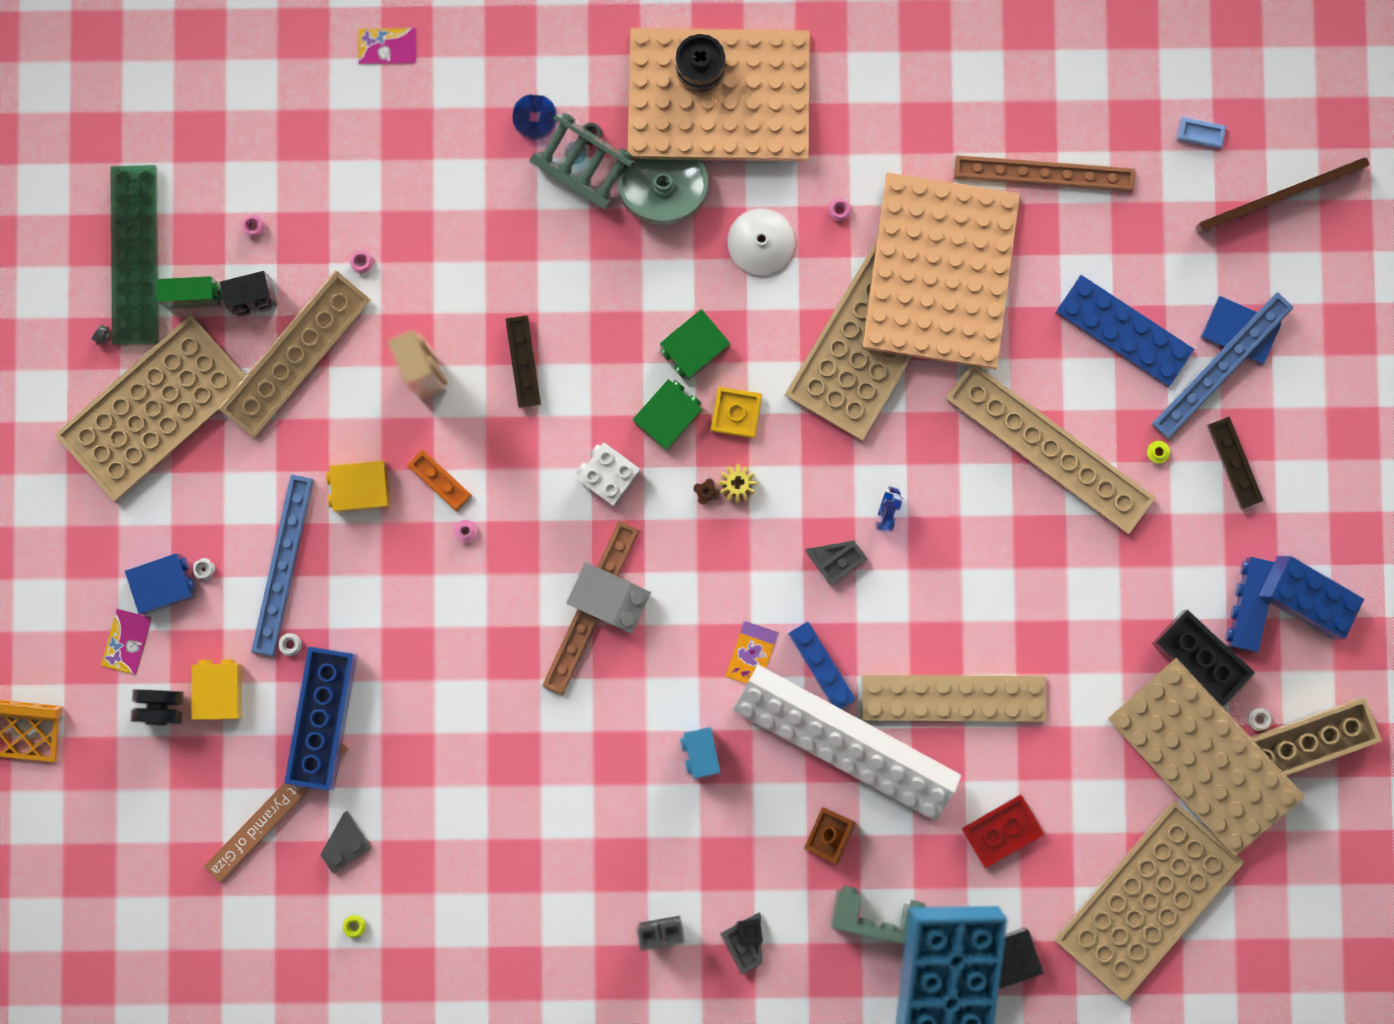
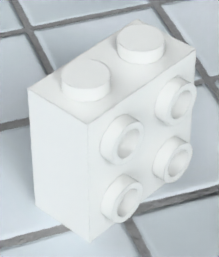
M603 442L601 446L597 444L590 453L592 458L588 464L583 463L576 472L579 475L577 481L615 507L641 472V469Z

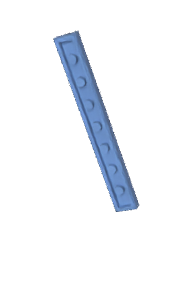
M1276 292L1151 425L1168 440L1294 307L1281 294Z
M292 474L290 476L251 652L275 657L314 479Z

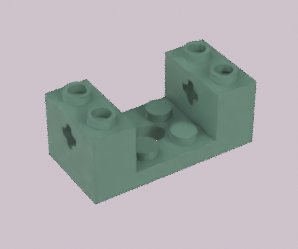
M844 885L842 889L837 888L829 924L831 928L905 944L909 907H926V904L923 902L910 900V904L904 903L899 930H897L898 927L896 925L882 922V926L874 925L875 922L871 919L860 917L859 921H857L862 896L860 893H857L858 890L856 888Z

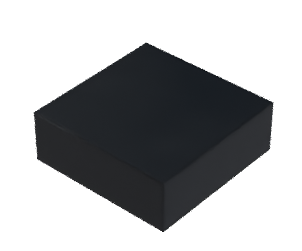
M760 919L736 921L739 945L763 942Z

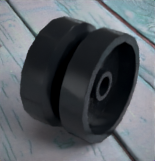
M696 34L689 36L681 42L677 48L675 59L676 73L682 85L695 92L710 91L718 86L725 73V52L719 41L710 35Z
M132 689V701L134 703L146 704V708H133L130 721L145 722L146 725L182 724L183 712L168 709V705L183 704L184 692Z

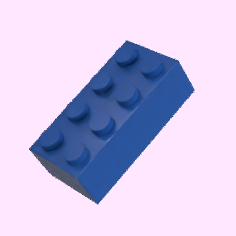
M1277 556L1258 597L1329 638L1344 640L1364 601V598L1292 556Z

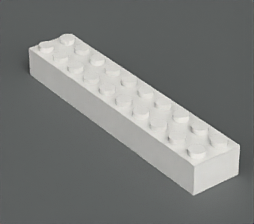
M757 665L733 709L734 712L934 821L937 820L954 794L961 774L760 665Z

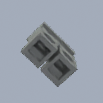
M680 915L639 922L637 926L640 951L661 948V943H664V947L685 944Z

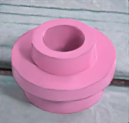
M836 199L831 202L829 215L832 219L844 221L850 216L851 206L848 201ZM842 207L844 213L838 214L836 208Z
M250 215L243 220L242 230L248 237L256 238L264 232L265 224L259 216ZM256 223L257 229L254 231L250 230L251 224Z
M358 251L352 255L350 264L355 272L363 274L371 270L373 259L368 252ZM360 259L366 260V264L364 266L358 265V261Z
M462 520L456 524L454 534L459 541L468 543L476 537L477 528L473 522ZM463 527L469 528L468 535H462L461 530Z

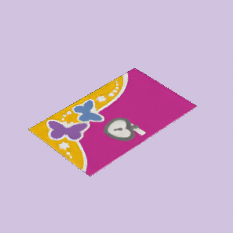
M416 28L358 29V64L416 63Z
M116 609L101 666L136 675L151 617Z

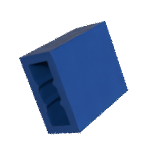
M175 553L125 570L138 614L145 615L195 598L196 586L193 579L188 577L187 570H189V564L186 557Z

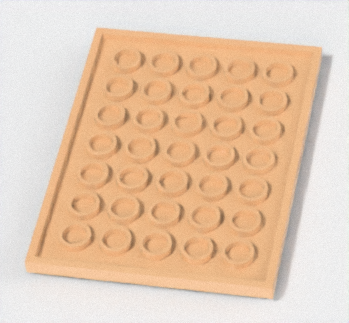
M630 28L628 152L633 155L632 158L661 160L808 161L809 30ZM696 34L710 35L717 39L725 52L724 77L718 86L706 92H695L684 87L676 73L675 58L677 48L683 40Z
M887 172L862 349L996 370L998 367L1020 194Z

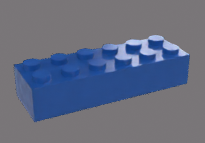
M308 646L285 784L328 791L334 790L357 654Z

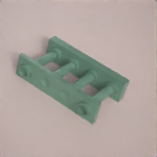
M565 112L563 114H556L553 119L560 123L546 150L541 153H534L529 162L604 209L609 208L614 201L610 197V189L624 165L626 164L630 167L636 163V160L632 158L633 155L622 148L618 150L575 123L576 119ZM569 128L577 133L579 137L564 163L559 165L553 161L552 156ZM588 140L596 145L598 149L583 175L578 177L572 173L571 167ZM607 152L615 157L617 161L602 187L597 189L591 185L590 179Z

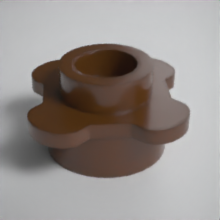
M707 479L702 484H695L693 487L694 492L699 497L698 502L702 505L707 504V501L719 498V492L716 491L714 480Z

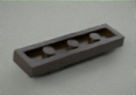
M528 315L505 318L518 407L525 408L541 405Z
M1230 416L1208 424L1207 428L1240 509L1264 501Z

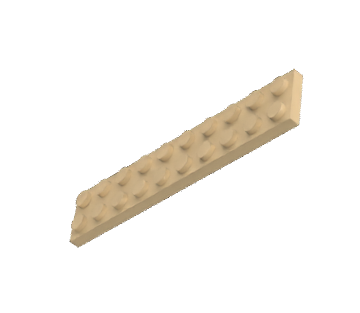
M969 366L945 398V400L1127 535L1156 498L980 367Z

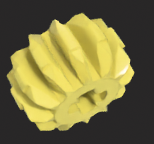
M736 464L735 472L728 466L727 471L730 475L723 472L720 474L727 481H719L718 485L726 486L720 493L723 495L729 491L728 501L735 495V501L739 503L740 495H742L745 501L749 499L746 492L754 495L755 491L749 488V486H757V482L749 481L755 476L754 473L746 475L749 467L745 466L743 471L740 472V465ZM735 478H740V482H744L740 489H735V485H731V482H735Z

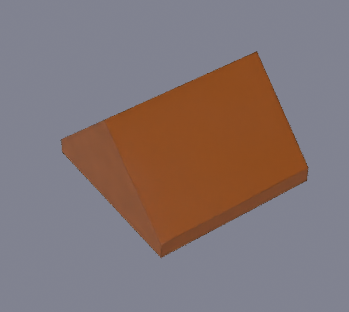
M822 807L804 849L838 865L856 822Z

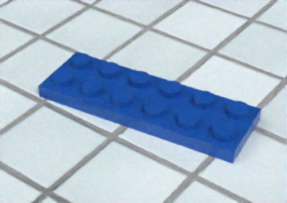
M1083 275L1078 277L1055 312L1167 387H1170L1194 351V348Z

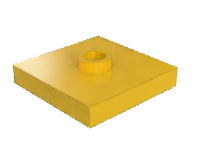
M718 386L710 432L755 439L762 394Z

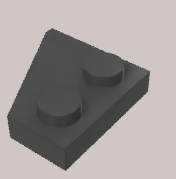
M854 540L807 548L805 550L830 586L867 560V557Z
M345 811L320 855L334 874L372 848V846L350 813Z
M758 912L745 920H761V914ZM737 924L720 933L741 975L762 964V942L739 945Z

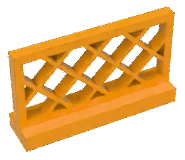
M0 700V716H4L10 723L2 731L0 730V737L8 745L6 749L0 751V757L56 762L59 721L63 706ZM21 718L27 719L32 725L25 733L16 724ZM43 721H53V730L48 735L38 726ZM11 726L20 735L13 743L4 734ZM34 728L43 738L36 745L26 736ZM22 738L31 748L26 753H20L14 746ZM46 741L51 747V756L42 755L37 747Z

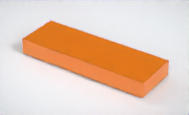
M423 449L407 464L413 472L456 512L472 497L460 483Z

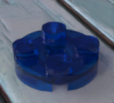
M525 95L514 105L512 114L514 127L525 138L533 141L548 136L555 128L557 121L553 118L556 115V108L546 96ZM539 112L541 114L539 115V121L531 122L529 120L531 118L530 113L536 114Z
M892 486L888 487L889 492L885 491L879 507L878 515L881 516V522L876 521V529L883 532L893 530L896 518H893L895 510H900L903 497H900L901 492L899 488Z

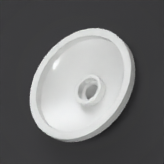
M753 209L743 213L734 221L729 230L727 245L733 262L741 270L756 276H766L780 271L789 262L795 247V237L791 225L782 215L769 209ZM759 236H764L766 238V241L760 243L758 242L757 238Z

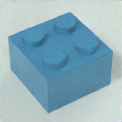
M711 727L684 732V737L680 738L682 751L688 752L689 760L685 761L687 774H692L693 778L720 773Z

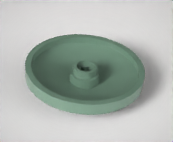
M634 159L636 163L630 167L625 164L618 176L619 196L625 208L641 221L654 225H672L687 220L702 207L708 193V174L701 160Z

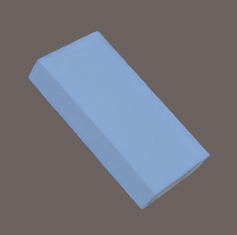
M1182 117L1177 140L1221 149L1226 126Z

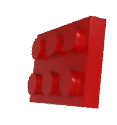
M1022 794L1017 795L961 828L984 869L1044 835Z

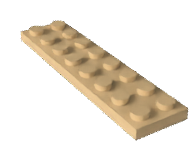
M335 270L218 409L255 438L371 299Z
M862 675V721L1046 722V676Z

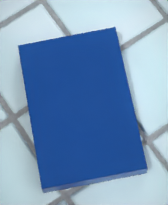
M1219 296L1200 338L1224 348L1257 312ZM1280 322L1246 358L1263 365L1282 323Z

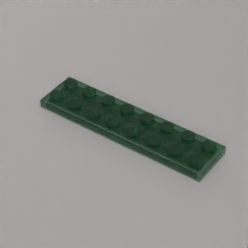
M110 166L112 345H156L159 343V302H157V166Z

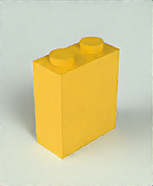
M384 460L329 466L330 471L326 472L327 485H331L332 494H328V503L334 512L390 508L387 463Z
M222 659L221 664H212V660H198V664H192V720L242 719V664H235V659Z

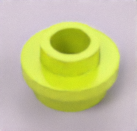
M1155 441L1148 446L1147 456L1153 463L1160 464L1169 458L1170 449L1165 442ZM1156 448H1160L1163 453L1161 456H1157L1155 454Z
M351 915L343 922V931L350 938H358L366 930L365 920L361 916ZM352 922H356L359 925L358 930L354 931L351 929Z

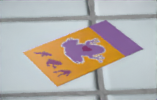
M744 621L725 677L747 684L757 665L767 668L779 632Z

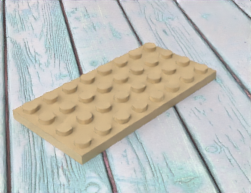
M876 242L784 395L861 441L864 440L912 358L911 356L862 349Z
M190 315L54 435L111 500L116 503L220 411L218 409L219 406L246 375L200 323Z
M1177 658L1108 718L1234 857L1305 797Z
M1173 800L1053 940L1125 1002L1243 865L1244 861L1237 855L1234 857L1216 836Z

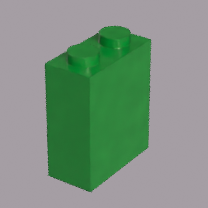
M212 276L157 279V302L167 309L221 306V300H224L220 283Z
M701 309L660 342L662 349L659 352L666 361L670 359L676 365L674 370L682 379L686 377L689 381L730 347V342Z
M669 379L632 419L634 424L666 452L703 411L700 407L702 403L694 395L689 397L683 392L685 388L678 381L674 380L671 382Z

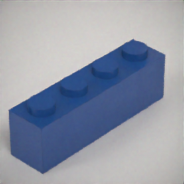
M1248 557L1246 561L1242 562L1240 574L1243 575L1242 581L1237 584L1235 596L1238 597L1236 606L1233 605L1230 614L1233 622L1231 628L1227 629L1225 640L1228 641L1227 647L1252 653L1259 652L1269 602L1258 597L1274 562L1255 557Z
M807 621L789 632L790 639L829 703L842 709L855 701L854 695L810 623Z

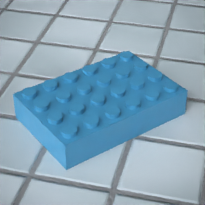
M999 906L909 907L896 1024H994L1008 920Z

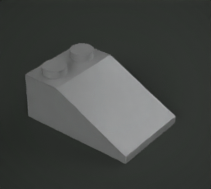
M585 562L566 604L632 634L651 592Z

